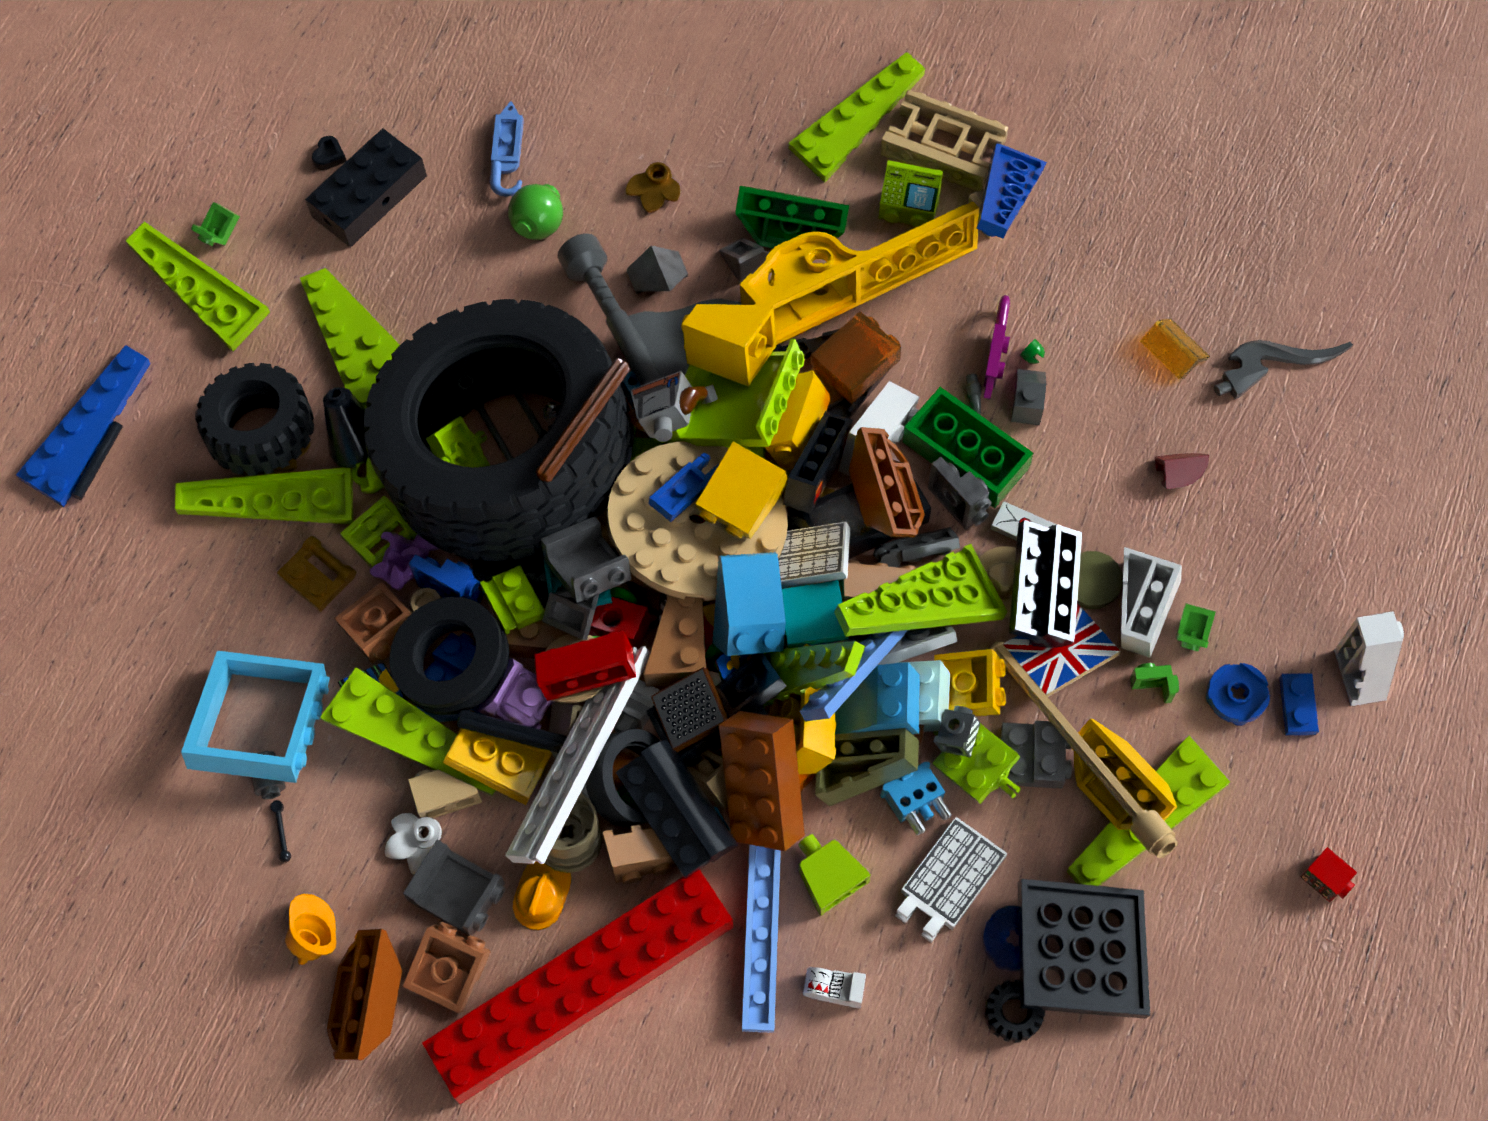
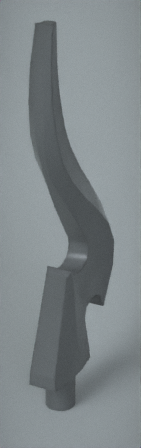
M1264 340L1246 342L1235 349L1228 359L1238 361L1241 368L1225 371L1222 375L1224 382L1214 385V391L1217 396L1230 392L1233 398L1237 399L1266 376L1268 368L1261 364L1263 359L1303 365L1320 364L1345 353L1352 348L1353 344L1348 342L1333 348L1308 350Z

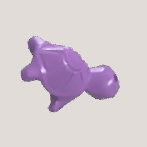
M383 532L381 538L388 540L390 546L385 551L382 562L370 569V574L376 578H382L392 588L400 590L404 584L414 578L409 566V562L416 554L425 559L428 557L429 551L439 550V548L430 544L419 535H416L412 541L397 533Z

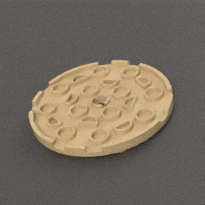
M685 441L667 443L652 448L636 457L617 477L612 487L607 507L608 535L611 544H614L619 555H626L628 557L630 572L646 585L659 592L680 599H685V596L703 598L704 601L716 600L719 556L776 552L779 560L788 528L787 512L785 505H783L782 496L751 539L745 536L741 539L732 536L725 531L727 526L719 521H716L715 524L706 520L701 524L692 522L689 516L699 515L701 512L696 506L699 498L672 522L648 504L650 496L689 462L692 463L701 454L707 453L711 459L708 465L702 469V472L706 475L713 467L720 464L729 448L725 446H696Z

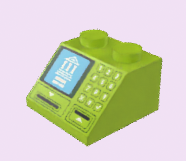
M888 160L880 200L879 218L891 223L910 224L914 227L935 219L943 171Z

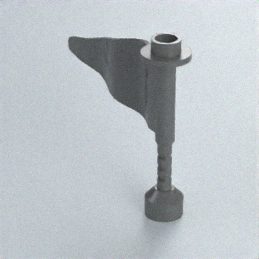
M587 233L576 235L567 240L558 251L557 258L567 277L573 281L587 282L606 316L608 328L641 386L682 371L684 375L686 374L690 364H687L681 324L685 315L690 314L696 304L741 305V302L710 299L674 311H643L628 316L624 310H621L601 274L607 263V255L596 236Z

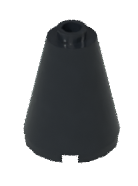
M342 387L333 388L323 398L329 454L334 463L340 467L356 468V463L365 461L366 464L368 458L364 440L365 408L349 389Z

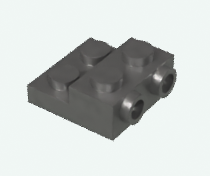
M942 457L932 463L928 489L965 530L973 524L978 526L984 522L989 515L985 510L992 503L988 499L989 492L985 482L979 477L975 478L970 471L960 478L957 468L951 463L947 464Z
M1037 720L1034 721V724L1002 723L1001 740L1021 757L1010 769L1007 778L1017 786L1062 789L1065 779H1071L1072 762L1071 760H1066V749H1071V746L1050 721Z

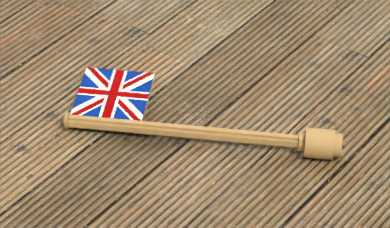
M1078 603L1075 639L1070 645L1057 648L1036 647L1029 645V639L1016 636L1005 643L997 641L992 644L990 649H993L1000 659L1004 660L1006 670L1132 818L1133 824L1130 830L1151 855L1155 854L1157 858H1163L1170 854L1178 844L1173 830L1155 810L1147 811L1140 807L1048 698L1119 656L1120 650Z

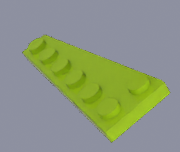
M908 52L904 53L790 141L789 150L821 180L826 182L846 161V157L854 148L857 149L863 142V138L878 126L886 113L889 114L897 105V102L903 99L906 92L911 90L924 76L925 67Z
M143 222L125 240L135 254L231 351L234 352L270 313L266 305L146 222Z
M344 467L175 483V510L178 514L351 524L354 522L351 468Z
M856 641L786 648L779 652L764 653L786 684V687L774 699L784 701L789 699L792 693L797 695L804 694L809 687L818 689L826 684H833L855 676L865 646ZM774 699L768 700L763 706L772 705Z
M358 668L353 670L320 717L324 722L369 740L380 747L396 752L407 759L423 764L434 771L440 770L490 796H493L496 791L443 763L457 736L455 732Z
M1190 736L1177 747L1156 771L1169 785L1177 808L1165 822L1171 829L1175 828L1230 783L1227 777ZM1110 822L1068 868L1067 873L1077 884L1101 886L1146 849L1131 830H1118Z

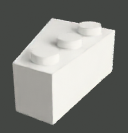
M889 381L850 430L838 471L850 477L849 467L857 430L860 427L885 429L889 435L888 439L894 444L899 442L903 437L905 425L919 411L916 409L919 396Z

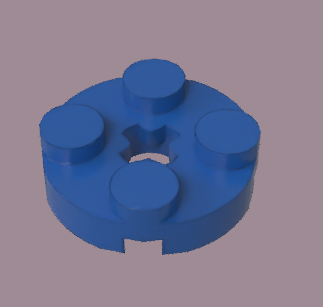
M1240 663V665L1226 664L1220 667L1211 677L1208 683L1206 700L1220 718L1242 726L1259 718L1267 708L1270 701L1267 687L1269 684L1262 672L1252 665ZM1240 687L1245 690L1243 693L1245 699L1234 698L1231 688L1236 690Z

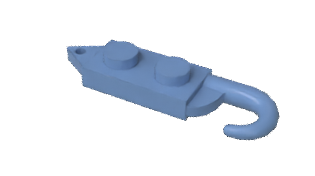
M509 102L500 115L496 114L491 154L490 187L495 194L503 197L513 196L522 186L521 180H518L516 185L510 189L503 188L500 185L501 174L512 173L520 165L524 120L523 115H519L512 102Z

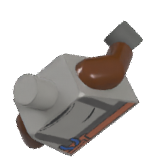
M679 371L632 389L631 395L635 409L628 410L626 415L629 422L638 430H645L650 438L665 442L672 438V431L686 427L689 424L691 412L698 401L701 404H708L716 401L718 397L713 384L706 387H692L683 372Z

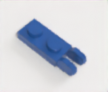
M707 453L701 454L700 457L692 463L689 462L650 496L648 504L672 522L700 497L719 464L705 475L702 469L708 465L711 458Z

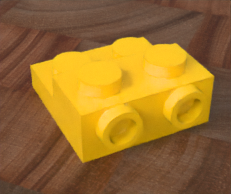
M993 649L934 655V661L941 660L950 672L949 710L954 711L955 706H964L973 711L972 714L976 717L1000 714V706H1005L1006 703L1005 690L1003 687L1000 688V677L1005 676L1006 669L1004 660L1000 659Z

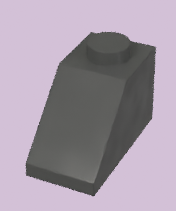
M1017 369L1011 422L1040 425L1045 403L1046 372Z

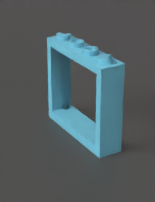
M217 651L181 751L186 768L296 783L300 770H302V767H306L307 746L312 745L314 741L315 721L319 720L322 715L323 704L321 701L323 695L329 692L328 683L330 677L326 675L324 664ZM232 674L308 684L285 757L207 747Z

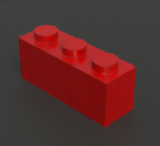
M624 630L535 654L537 684L547 701L636 677L633 647Z

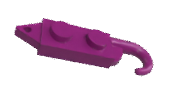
M1003 295L998 305L983 386L985 387L984 398L991 399L992 389H995L996 380L1003 378L1005 362H1000L1001 353L1007 354L1010 337L1005 336L1010 308V298L1008 295Z

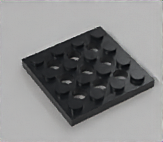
M1020 879L1018 882L1021 1008L1148 1018L1150 1016L1144 890ZM1051 907L1055 909L1058 913V921H1049L1044 915V908ZM1075 910L1086 912L1089 917V923L1086 925L1079 923L1075 918ZM1106 913H1114L1119 918V927H1112L1107 923ZM1046 938H1052L1059 944L1058 953H1052L1045 947ZM1077 941H1084L1089 945V956L1081 955L1077 951ZM1109 943L1119 947L1121 951L1119 959L1109 955L1107 951ZM1052 969L1059 974V985H1053L1047 980L1046 970ZM1078 972H1084L1090 976L1092 981L1091 987L1086 988L1079 984L1077 980ZM1109 975H1116L1121 979L1123 984L1122 990H1115L1110 986L1108 982Z

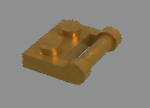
M310 536L304 541L302 548L276 573L279 578L318 611L322 612L355 578L357 572L351 566H345L323 548L321 541L315 536ZM313 554L338 575L334 581L330 580L308 561Z

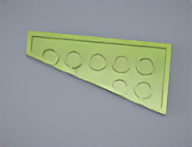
M326 268L300 277L344 387L349 389L361 405L366 408L368 394L372 384L376 383L377 374L387 360H392L391 354L400 344Z

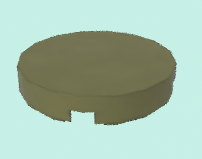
M1085 551L1080 555L1077 603L1086 609L1106 607V605L1118 598L1123 586V573L1118 563L1109 555L1099 551Z

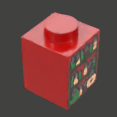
M1326 847L1300 877L1326 900L1331 902L1337 896L1343 899L1352 890L1355 884L1351 880L1358 872Z

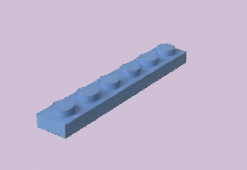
M908 630L870 634L864 641L860 642L865 648L855 676L833 684H826L810 695L809 701L800 710L804 720L829 719Z

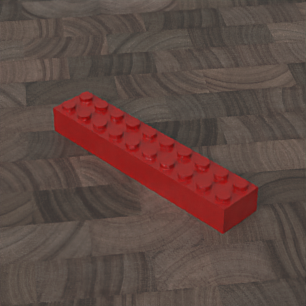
M699 869L686 879L683 876L428 1038L422 1044L452 1096L459 1104H462L733 929V919Z

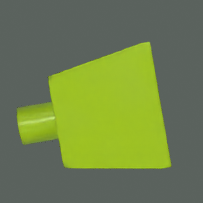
M811 834L799 842L798 846L807 858L798 864V871L820 916L870 882L871 874L837 840L834 839L822 847L815 836Z

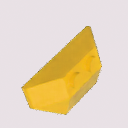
M1090 718L1078 732L1079 735L1140 807L1147 811L1155 810L1165 821L1177 808L1169 785L1126 740ZM1074 750L1077 786L1118 830H1130L1133 824L1132 818Z

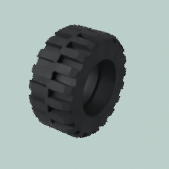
M247 363L242 368L235 366L230 368V372L223 375L221 373L214 379L215 383H209L203 391L205 396L199 398L197 403L198 409L195 412V420L198 424L197 429L212 458L217 460L218 464L224 469H231L233 473L240 475L247 472L248 476H258L259 472H264L265 474L274 473L273 469L278 467L283 469L289 465L291 459L296 460L302 454L301 449H306L311 440L309 435H312L314 431L313 412L302 385L298 383L297 378L292 373L286 372L284 368L279 366L272 368L271 364L260 363L259 366H255L254 363ZM258 408L278 410L272 420L260 428L250 431L233 429L236 422L249 411Z

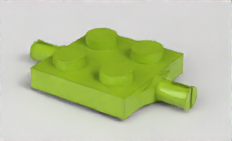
M461 416L426 438L431 452L448 463L465 467L490 466L480 446L481 443L487 440V435L481 438L485 434L483 431L473 434Z
M981 723L971 758L941 752L932 763L934 767L979 804L999 787L1010 795L1011 798H1014L1016 796L1015 792L1019 793L1021 789L1007 778L1010 769L1021 758L1020 755ZM934 731L933 734L937 736L939 731Z

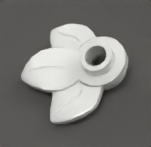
M402 813L391 820L392 827L396 833L387 841L385 856L391 859L407 858L411 874L415 875L436 840H440L442 830L440 824L433 818L422 817L419 819L412 813ZM427 827L429 830L428 836L423 838L421 835L422 829Z

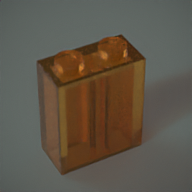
M859 311L811 354V368L852 404L900 361L901 345L893 335H887L881 330L874 318L871 316L867 317Z

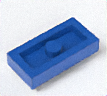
M1312 673L1281 674L1279 681L1285 735H1317L1319 727Z

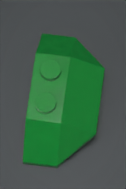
M740 186L735 214L758 245L774 248L785 241L808 232H824L839 238L845 233L850 205L772 190Z

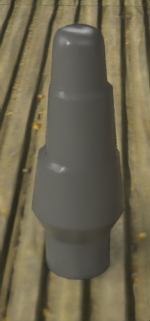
M969 374L966 376V393L971 409L981 415V384L978 382L977 374Z

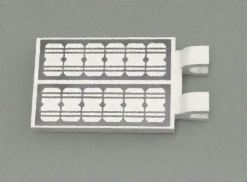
M840 522L787 531L783 551L778 560L781 587L787 588L847 579L850 527L848 523Z
M955 817L902 888L901 893L907 898L897 909L895 916L906 924L917 908L926 913L931 919L923 928L921 935L932 943L944 925L951 930L954 929L1006 858L1007 853L962 820Z

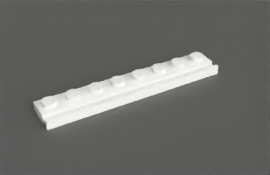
M641 646L639 650L633 647L636 670L635 678L606 685L598 694L586 700L505 855L513 863L534 864L535 861H538L540 864L545 863L648 662L651 652L645 646Z

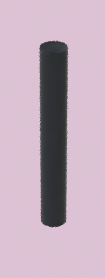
M115 421L111 423L71 494L74 498L78 500L83 499L123 428L120 423Z

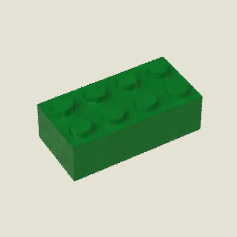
M942 387L936 390L904 427L902 442L930 463L942 457L947 464L951 463L957 468L960 478L969 471L975 478H981L988 487V499L992 502L990 506L994 509L1028 471L1034 454Z

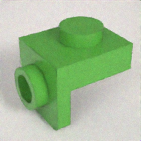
M213 202L202 225L193 224L191 230L199 234L198 239L210 246H213L214 243L226 245L240 216Z
M1185 603L1175 637L1177 640L1182 641L1181 647L1194 651H1199L1200 646L1207 648L1215 611Z
M1144 663L1134 668L1131 674V689L1162 687L1164 703H1171L1176 693L1179 692L1178 677L1173 675L1171 665L1156 666L1154 663Z

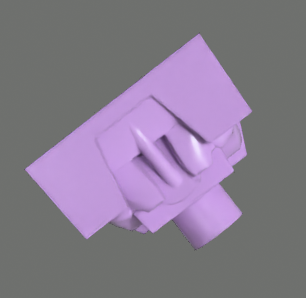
M509 658L505 675L499 686L480 704L477 711L483 715L540 729L542 726L539 723L544 714H546L548 707L554 701L546 700L537 684L536 674L523 668L524 665L513 658Z

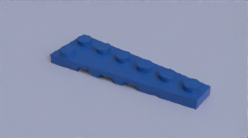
M996 143L991 156L976 228L988 236H997L1003 239L1041 176L1047 162Z
M125 345L19 470L16 476L27 485L64 507L80 480L81 473L87 463L90 462L116 416L121 414L128 398L132 396L151 363L148 358Z

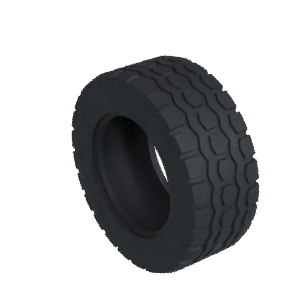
M515 299L493 300L491 305H488L485 301L464 306L463 312H459L458 309L438 317V323L433 324L429 322L412 334L413 340L406 339L391 354L392 360H387L376 376V383L372 384L364 413V440L368 457L381 483L409 527L430 544L450 554L453 553L459 557L479 560L481 557L485 561L508 560L509 555L514 559L536 555L537 549L542 548L541 538L594 516L598 518L608 507L609 496L617 477L631 461L634 429L626 415L630 408L621 385H619L552 481L545 482L537 477L536 469L612 364L599 338L580 320L557 307L545 306L540 302L521 300L518 303ZM463 375H470L474 378L472 385V381L469 378L461 381L463 387H469L467 390H462L458 387V379ZM532 393L550 397L561 403L552 426L533 447L513 459L496 465L465 467L448 463L431 452L430 445L426 440L427 437L460 416L463 418L481 404L504 395Z

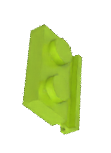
M521 566L492 577L493 580L486 583L485 581L480 582L481 589L506 635L510 633V630L515 628L521 629L543 619L545 610Z

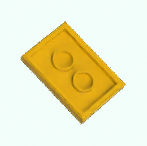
M461 728L443 763L526 805L552 753L541 748Z

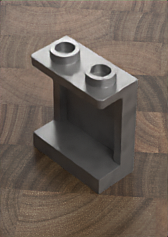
M595 516L541 538L544 562L576 603L631 580L628 557L626 555L618 556L602 537L601 524Z
M436 840L403 892V895L410 903L453 925L468 936H473L475 931H481L486 924L489 916L486 913L492 903L497 904L505 892V887H503L505 882L499 874L495 873L494 875L451 851L448 845Z

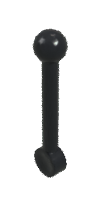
M276 800L271 803L270 808L276 816L281 847L279 859L281 862H288L291 859V853L287 851L281 814L284 810V805L281 801Z

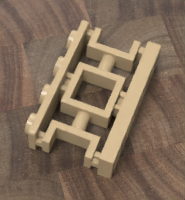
M908 90L905 94V100L901 104L900 114L909 117L903 130L890 126L888 131L885 132L881 143V155L901 163L943 171V179L975 191H982L985 186L990 163L981 159L987 147L994 149L996 143L1005 144L1008 127L999 121L989 120L978 116L972 111H965L954 107L948 102H941L927 97L921 92ZM920 115L932 119L929 126L917 122ZM937 128L959 136L954 149L931 141ZM911 132L924 136L921 144L908 139ZM972 134L982 138L980 145L967 141L969 135ZM961 151L974 155L971 163L958 158Z

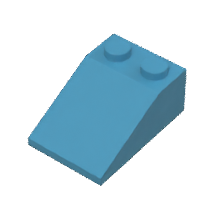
M770 552L719 556L712 643L726 656L783 651L786 621L778 554Z
M909 662L877 665L835 712V734L906 728L912 734H919L920 674Z

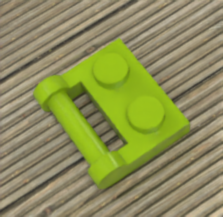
M385 496L340 533L341 537L370 568L382 562L385 551L390 546L388 542L374 555L369 551L382 540L381 535L383 532H391L400 525L403 530L398 533L399 535L414 540L417 534L404 521L396 506Z

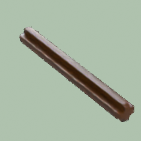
M617 358L611 364L536 469L539 479L545 482L552 481L630 371L629 364L626 361Z

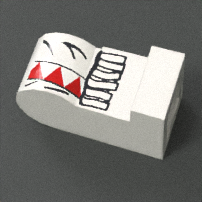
M809 967L806 972L803 995L816 1000L861 1009L866 974Z

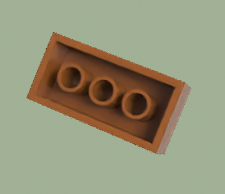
M739 711L719 725L731 834L740 843L786 851L805 836L793 719Z

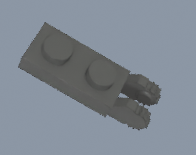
M951 527L918 534L915 537H905L883 543V545L880 544V546L875 548L873 555L879 563L888 564V567L898 568L902 561L917 562L925 556L934 554L946 555L951 550L959 549V537Z

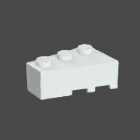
M1124 547L1121 622L1122 649L1151 657L1181 583L1182 565Z
M1394 611L1357 617L1334 649L1351 706L1387 700L1404 637L1402 624L1396 620Z

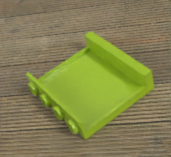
M790 340L786 351H773L749 387L689 365L685 377L691 386L706 387L713 384L718 399L708 404H701L698 401L691 412L689 424L686 427L672 431V443L685 441L696 446H731L734 441L742 447H769L773 436L778 431L781 416L786 411L787 401L791 391L795 388L800 368L804 365V354L800 351L796 340Z

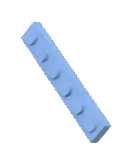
M750 844L742 1032L774 1033L781 851Z

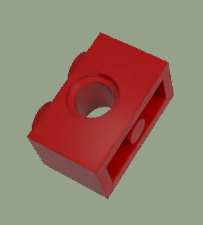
M611 597L612 603L596 606L589 635L600 637L608 633L624 630L631 646L639 650L652 621L647 607ZM620 621L618 625L608 627L611 622Z

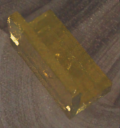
M1172 319L1157 320L1140 340L1179 380L1184 379L1198 362L1206 361L1210 357Z

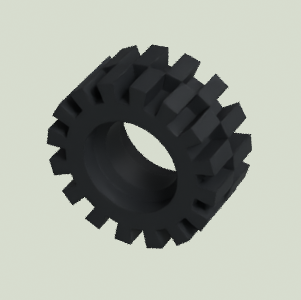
M1015 979L1014 982H1010V980L1004 981L1002 985L998 984L994 988L986 1002L985 1019L988 1020L987 1025L989 1029L992 1028L995 1031L994 1034L997 1037H1004V1041L1015 1040L1016 1043L1021 1042L1023 1039L1028 1040L1039 1030L1044 1021L1043 1018L1046 1010L1027 1009V1017L1024 1021L1020 1023L1008 1021L1003 1015V1004L1010 999L1020 1000V980Z

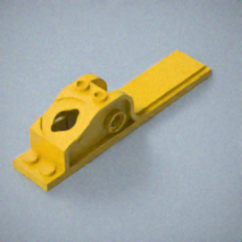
M972 201L865 251L849 249L837 238L824 232L801 234L775 246L765 257V262L753 274L750 273L741 282V305H770L773 307L776 345L976 250L978 244V229L976 227L979 207ZM817 259H823L827 261L824 264L813 263V261ZM772 272L771 279L768 282V276ZM819 289L827 291L824 295H816L813 292Z

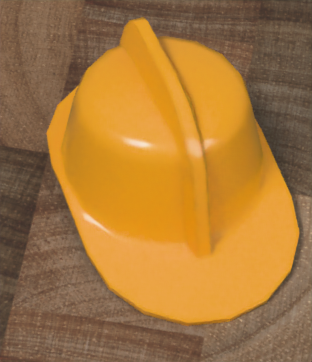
M535 861L534 864L529 863L522 873L514 895L513 911L517 920L523 926L534 930L545 929L554 924L562 912L570 890V873L555 871L545 863L540 864L538 861Z
M312 894L296 896L290 902L289 927L285 943L289 951L298 958L299 965L319 959L322 955L331 954L336 949V921L334 913L324 900Z

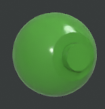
M530 184L517 190L508 206V218L514 230L521 236L531 240L545 239L554 234L563 219V206L558 190L549 184Z

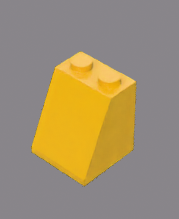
M696 304L691 313L686 314L682 320L681 330L684 335V350H686L687 364L748 387L776 348L774 309L770 305Z
M814 371L798 374L795 388L791 391L787 401L786 411L783 412L779 421L778 431L773 436L770 446L765 447L781 469L794 468L822 416L827 411L830 394Z
M733 441L696 502L698 510L701 511L699 516L712 524L719 521L726 525L725 531L738 539H741L743 536L751 539L786 490L788 480L786 471Z

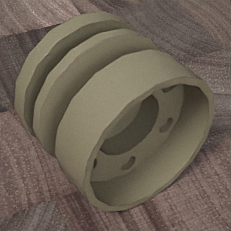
M579 794L545 861V864L555 871L565 873L581 871L591 865L600 854L602 836L596 809L590 799L583 794Z

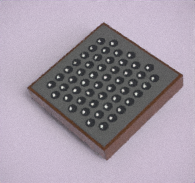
M704 667L651 696L669 743L676 752L719 730V725L728 719L708 669Z

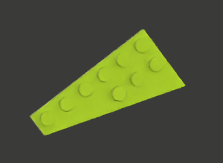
M972 544L964 546L962 551L957 553L951 552L936 563L929 562L899 576L895 582L890 584L886 582L879 585L878 589L867 594L864 592L838 604L834 613L847 637L1003 620L1007 610Z

